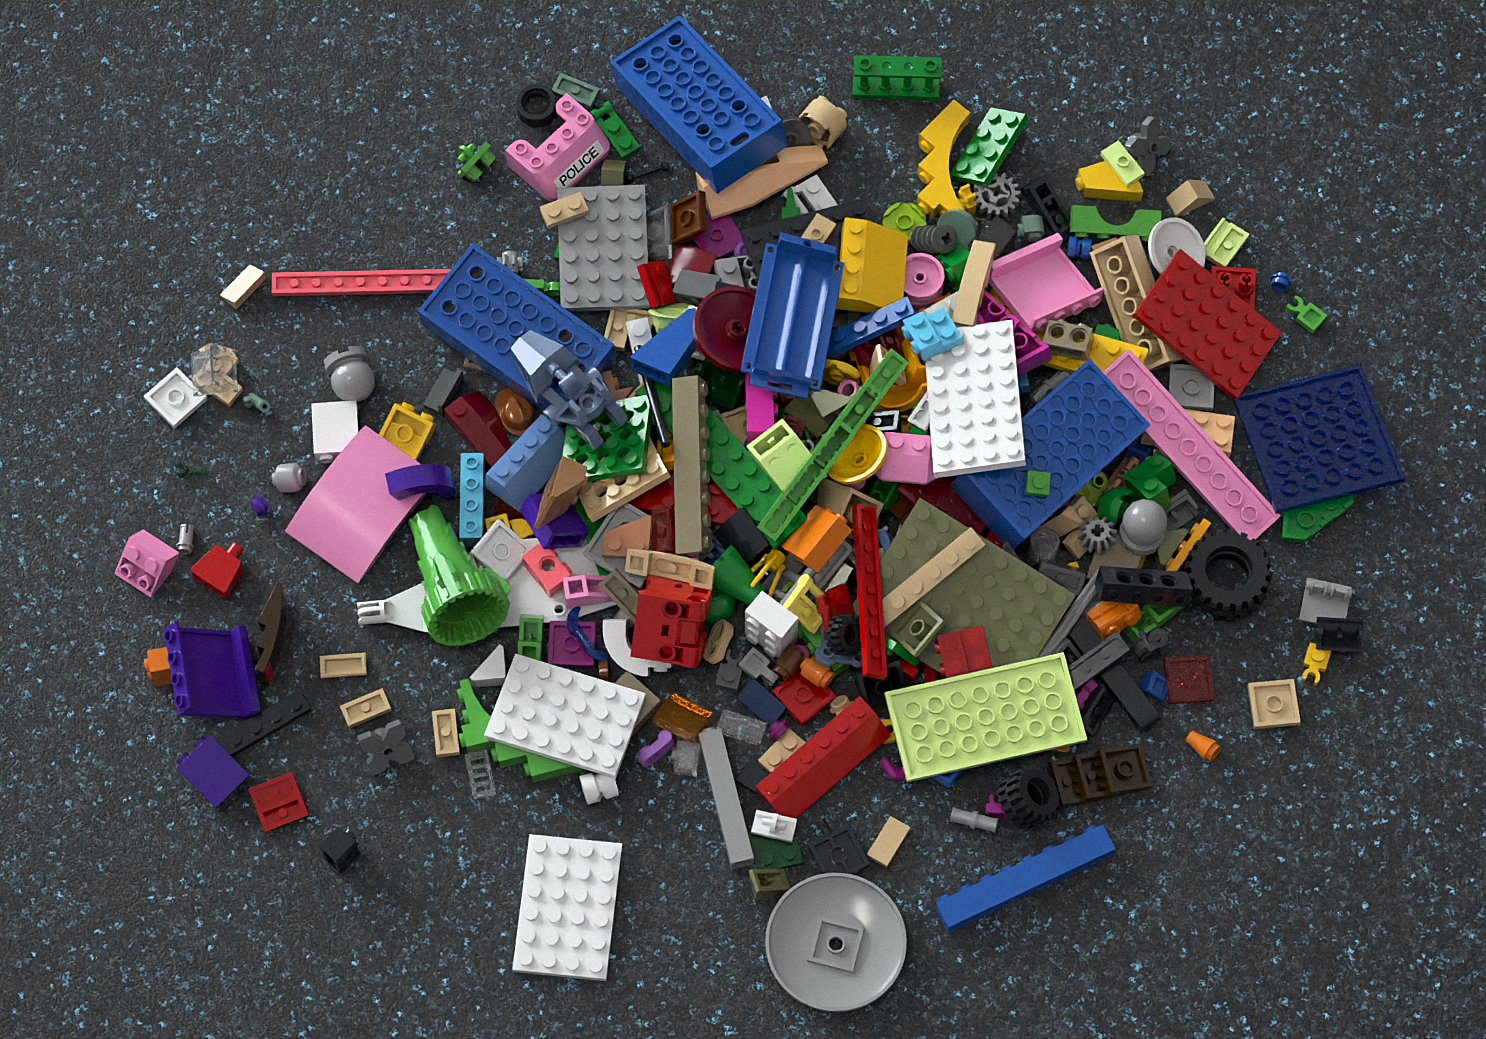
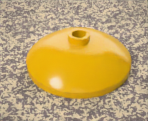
M862 424L856 432L857 434L827 474L834 481L842 484H854L871 477L882 466L888 452L887 439L881 430L872 425Z

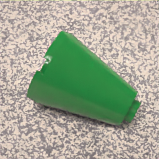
M732 545L712 565L715 567L713 586L749 606L760 592L765 590L760 581L754 587L750 586L756 576L737 549Z

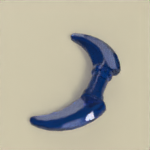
M579 606L573 608L568 613L566 620L569 633L574 638H577L583 646L584 652L590 657L600 661L612 660L613 658L608 652L597 648L587 638L583 629L580 628L578 621L581 608Z

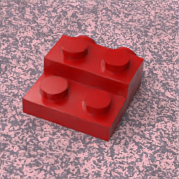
M983 625L937 635L938 640L934 641L936 654H941L943 663H939L942 677L950 678L992 668Z

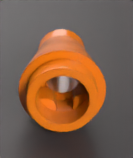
M1194 730L1189 733L1185 740L1203 760H1209L1210 762L1217 757L1221 750L1218 741L1203 736Z

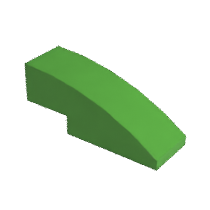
M1145 604L1140 610L1142 618L1135 625L1127 626L1122 630L1135 643L1141 639L1138 635L1139 632L1144 630L1149 635L1152 630L1159 629L1183 607Z
M521 614L518 640L519 655L541 661L544 615Z

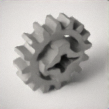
M996 172L988 187L974 185L973 191L976 195V199H974L976 200V207H980V214L986 211L987 218H990L992 214L995 215L996 219H999L1000 214H1003L1006 218L1008 211L1014 213L1015 206L1019 205L1020 191H1017L1019 185H1012L1013 178L1005 179V173L998 177Z

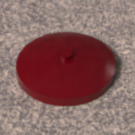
M738 286L716 289L701 301L695 311L692 330L696 345L705 358L721 369L743 373L740 370L756 292Z

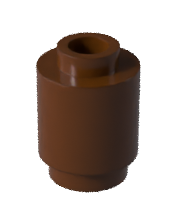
M787 647L774 663L772 671L783 681H787L788 678L791 679L804 661L803 652L796 647Z

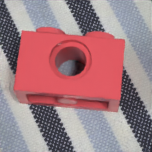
M538 544L522 556V564L547 596L551 598L563 589V578L571 577L572 571L565 562L561 563L557 558L558 553L555 549H543L541 544ZM552 565L554 569L552 571H544L543 567Z

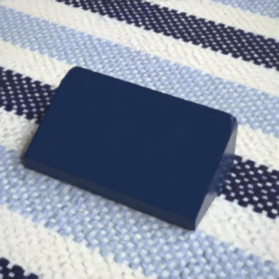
M754 678L737 697L741 703L769 727L777 720H780L787 711L786 706Z

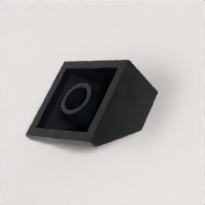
M886 658L887 677L883 680L863 676L862 666L856 668L849 664L859 696L874 712L888 708L884 695L885 692L907 687L899 658Z

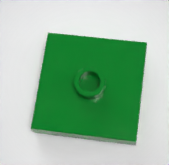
M885 636L886 654L891 657L895 654L913 666H917L920 661L918 657H914L907 649Z

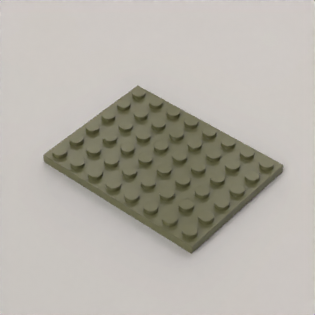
M919 498L880 560L882 599L969 528L922 498ZM978 534L986 545L920 599L947 621L937 635L983 625L992 668L1035 659L1076 595ZM857 597L853 603L855 615L859 616ZM917 602L884 628L885 636L902 647L904 646L891 633ZM936 635L918 658L940 672L939 663H943L941 654H936L934 641L938 640Z

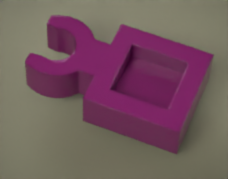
M1093 679L1075 691L1079 711L1085 706V700L1089 697V694L1098 686Z

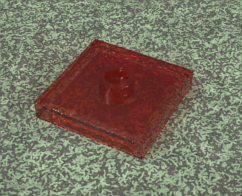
M1209 655L1163 659L1169 704L1213 702L1215 700Z

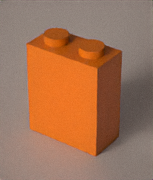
M815 505L808 513V519L790 535L781 547L796 561L818 573L852 530L846 525L848 521L841 514H836L827 506L823 509Z

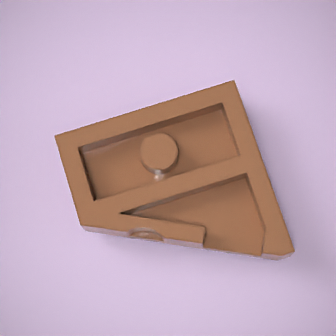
M647 515L604 532L602 556L626 558L628 549L649 550L652 516Z

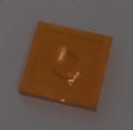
M672 692L653 716L652 723L693 743L698 733L701 732L710 720L713 712Z

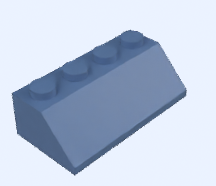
M541 414L486 473L485 488L521 512L520 509L528 495L537 494L548 483L562 458L565 434L561 428L552 425Z

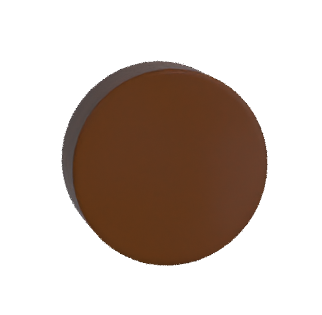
M602 660L598 663L599 677L601 680L611 683L609 661Z

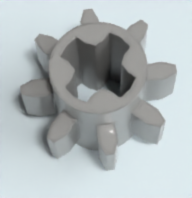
M505 251L502 253V257H497V261L518 275V271H523V257H518L517 252Z

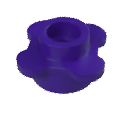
M256 493V498L250 501L256 515L264 514L266 518V510H269L268 504L264 497L260 498L258 493Z

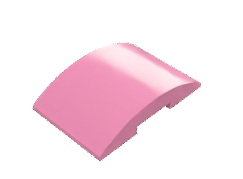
M365 425L346 445L314 486L289 523L285 533L359 584L384 551L386 544L426 495V493H421L401 500L395 499L389 494L385 473L421 464Z

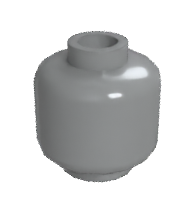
M298 463L280 464L276 467L275 473H272V483L281 493L299 492L307 482L306 471Z

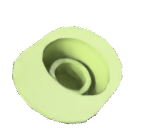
M673 303L649 309L648 312L653 315V325L656 333L658 334L682 315L689 305H694Z

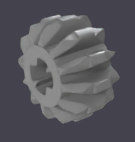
M1095 515L1094 521L1087 518L1085 519L1086 525H1080L1079 530L1081 532L1078 533V539L1082 540L1081 546L1083 548L1088 547L1089 553L1097 549V553L1100 555L1102 548L1108 552L1110 545H1115L1116 539L1114 537L1117 536V530L1113 529V522L1107 523L1106 516L1102 520H1098V516ZM1095 533H1100V536L1096 537Z

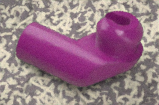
M885 757L879 762L890 779L906 781L903 766L895 767L889 757Z

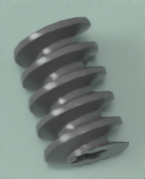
M948 225L917 226L911 232L910 242L914 250L919 253H948L956 246L957 234L955 229Z

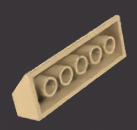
M1139 235L1123 236L1089 252L1101 286L1104 288V295L1116 328L1119 329L1121 341L1149 349V355L1144 366L1150 372L1182 360L1183 358L1132 317L1155 283Z

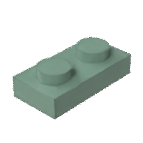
M560 73L552 91L560 98L567 93L582 107L591 110L600 93V88Z

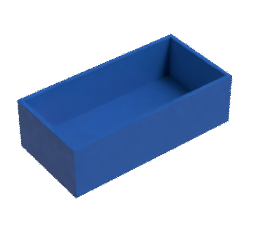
M1089 358L1022 418L1026 466L958 475L950 486L1003 544L1008 542L1014 550L1150 426V423ZM1028 470L1050 473L1048 497L1025 495V478Z

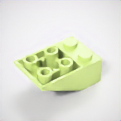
M783 419L746 446L750 455L781 491L785 489L810 455L808 449Z

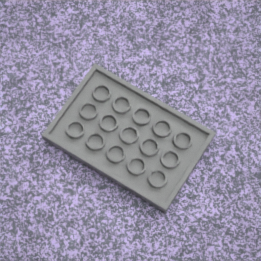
M645 185L557 188V200L581 192L589 210L587 215L558 225L561 306L569 312L650 309L637 266L648 263Z

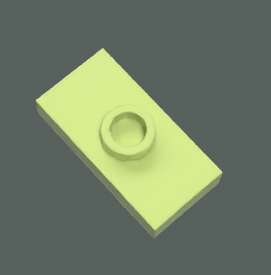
M1119 140L1101 151L1100 155L1126 187L1144 176L1145 172Z

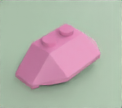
M883 432L887 439L888 452L882 466L874 473L880 480L927 485L937 479L933 472L931 436Z

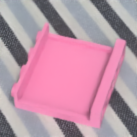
M1059 233L992 262L988 283L1020 322L1032 332L1045 329L1049 319L1055 321L1058 319L1064 320L1070 315L1079 314L1088 307L1097 306L1104 292L1103 287L1094 290L1061 250L1060 246L1063 238Z

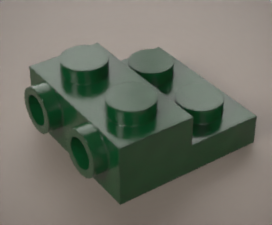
M707 358L704 359L702 364L697 363L693 375H698L707 383L708 395L705 396L707 406L712 401L732 410L744 382L745 373L721 369Z

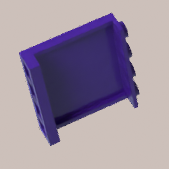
M175 621L164 629V640L168 652L167 660L170 664L171 683L175 695L174 703L177 707L178 716L249 719L261 711L246 626L238 625L231 631L183 628L179 626V621Z

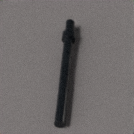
M636 345L634 351H637L642 345ZM642 376L661 446L667 448L670 446V441L651 379Z

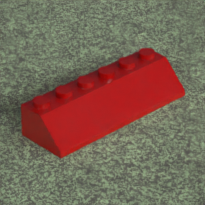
M859 696L757 784L756 791L776 814L797 819L890 738L891 734L877 714Z

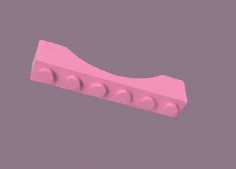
M584 574L564 577L563 589L566 607L571 608L613 601L598 585L606 576ZM646 583L641 590H646Z

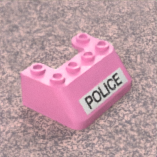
M567 93L556 103L557 114L566 122L545 142L535 149L529 142L517 140L505 150L507 166L550 202L557 200V188L575 187L610 152V143L593 116Z

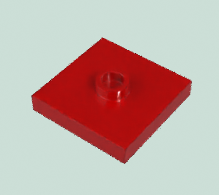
M799 669L791 679L788 678L787 681L781 683L771 694L785 705L791 716L803 726L836 698V695L828 686L825 689L821 686L817 687L800 675L801 669Z

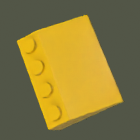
M844 219L839 262H843L844 267L835 309L873 313L903 299L908 235L868 220Z

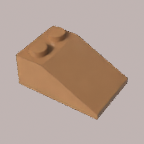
M565 456L561 458L545 487L534 528H541L565 513L570 504L575 505L579 496V488L584 489L588 481V477L585 476L587 466Z

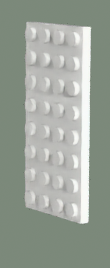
M1012 320L958 327L957 329L962 335L964 343L925 360L935 478L1026 466Z

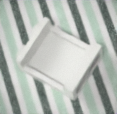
M356 401L312 404L313 445L316 461L321 463L333 462L359 432L358 406Z

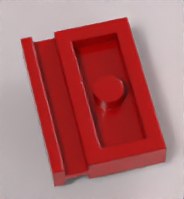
M664 260L637 266L650 308L677 302L672 292L673 287Z

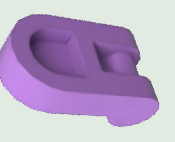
M667 730L661 731L657 741L652 745L644 746L639 751L638 761L644 768L651 766L674 747L671 732Z

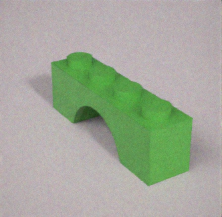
M1073 205L1071 206L1069 232L1075 233V237L1088 238V234H1097V238L1110 239V235H1118L1119 238L1139 235L1141 237L1140 241L1148 242L1152 229L1161 221L1162 211L1139 209L1136 210L1129 222L1117 226L1104 221L1099 215L1096 206Z

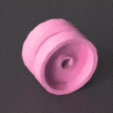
M915 253L906 257L903 298L908 296L913 309L929 308L933 305V301L942 295L945 278L944 269L936 258L925 253Z

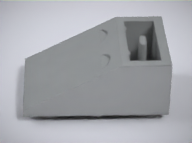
M748 255L715 260L713 275L720 276L721 282L757 291L758 282Z

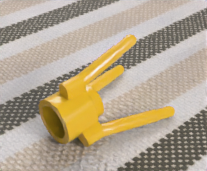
M773 548L768 554L765 553L761 560L751 568L754 573L760 566L764 565L750 586L754 587L768 570L771 572L777 570L768 593L772 598L780 576L786 568L783 564L787 559L786 556Z

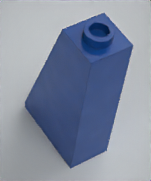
M692 309L686 310L635 351L630 357L631 371L671 387L672 378L678 377L697 349L692 330L695 311Z

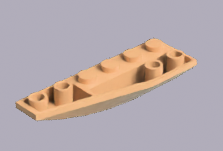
M821 145L788 147L718 194L696 172L697 186L699 190L705 192L706 207L711 218L715 219L760 203L828 164V160Z

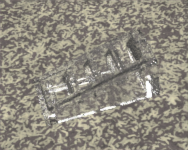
M482 750L464 754L473 800L496 795L488 751ZM484 759V763L471 765L472 760ZM486 768L485 772L473 774V769ZM488 777L487 781L475 783V778ZM490 786L489 790L479 792L476 790V787Z

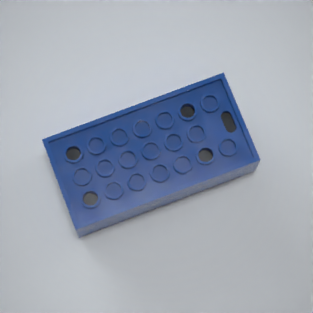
M678 16L610 61L617 89L717 194L788 146L783 122L780 117L681 16Z
M473 243L418 310L422 326L522 398L528 400L542 412L550 405L544 399L538 404L535 402L517 368L511 351V347L522 335L531 330L564 345L579 358L581 362L579 368L584 373L591 367H594L602 375V372H605L616 359L614 343ZM554 377L550 387L568 403V398L558 384L560 380Z

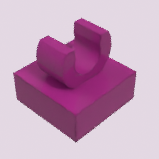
M990 794L989 803H986L985 816L1008 820L1005 817V812H1002L1000 808L1002 807L1001 803H995L993 800L994 794Z

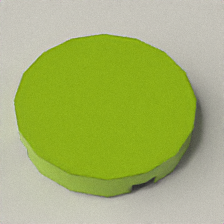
M900 202L888 208L884 214L882 224L887 228L908 235L909 244H911V232L917 226H926V217L915 204Z

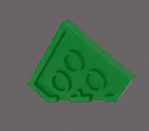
M1287 475L1281 540L1304 543L1350 509L1354 500L1355 483Z

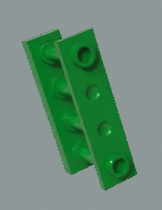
M854 55L852 99L939 101L942 57Z

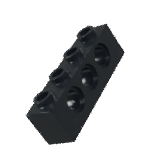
M1100 566L1095 580L1099 601L1188 607L1193 591L1188 572Z

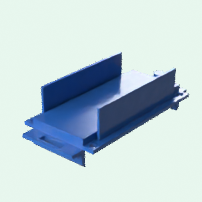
M782 232L779 235L778 245L766 243L740 370L750 374L751 386L806 400L809 389L820 391L844 267L843 262L834 260L837 256L835 246ZM768 248L773 249V253L768 252ZM834 266H839L840 270H836ZM816 381L818 385L814 386L812 382ZM768 382H772L779 385L791 387V391L773 387L767 384Z

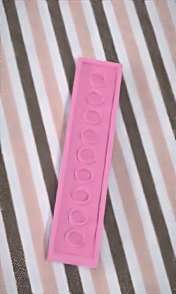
M1130 349L1103 371L1104 375L1150 423V426L1143 433L1231 530H1235V534L1241 535V532L1248 534L1247 538L1249 540L1256 539L1281 516Z

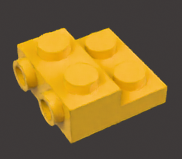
M403 402L402 405L394 403L379 435L417 461L425 444L429 443L438 424L433 422V416L422 412L421 415L414 412L415 407L406 402Z

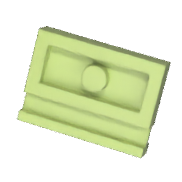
M1222 218L1204 242L1206 259L1217 266L1227 267L1249 238V233Z

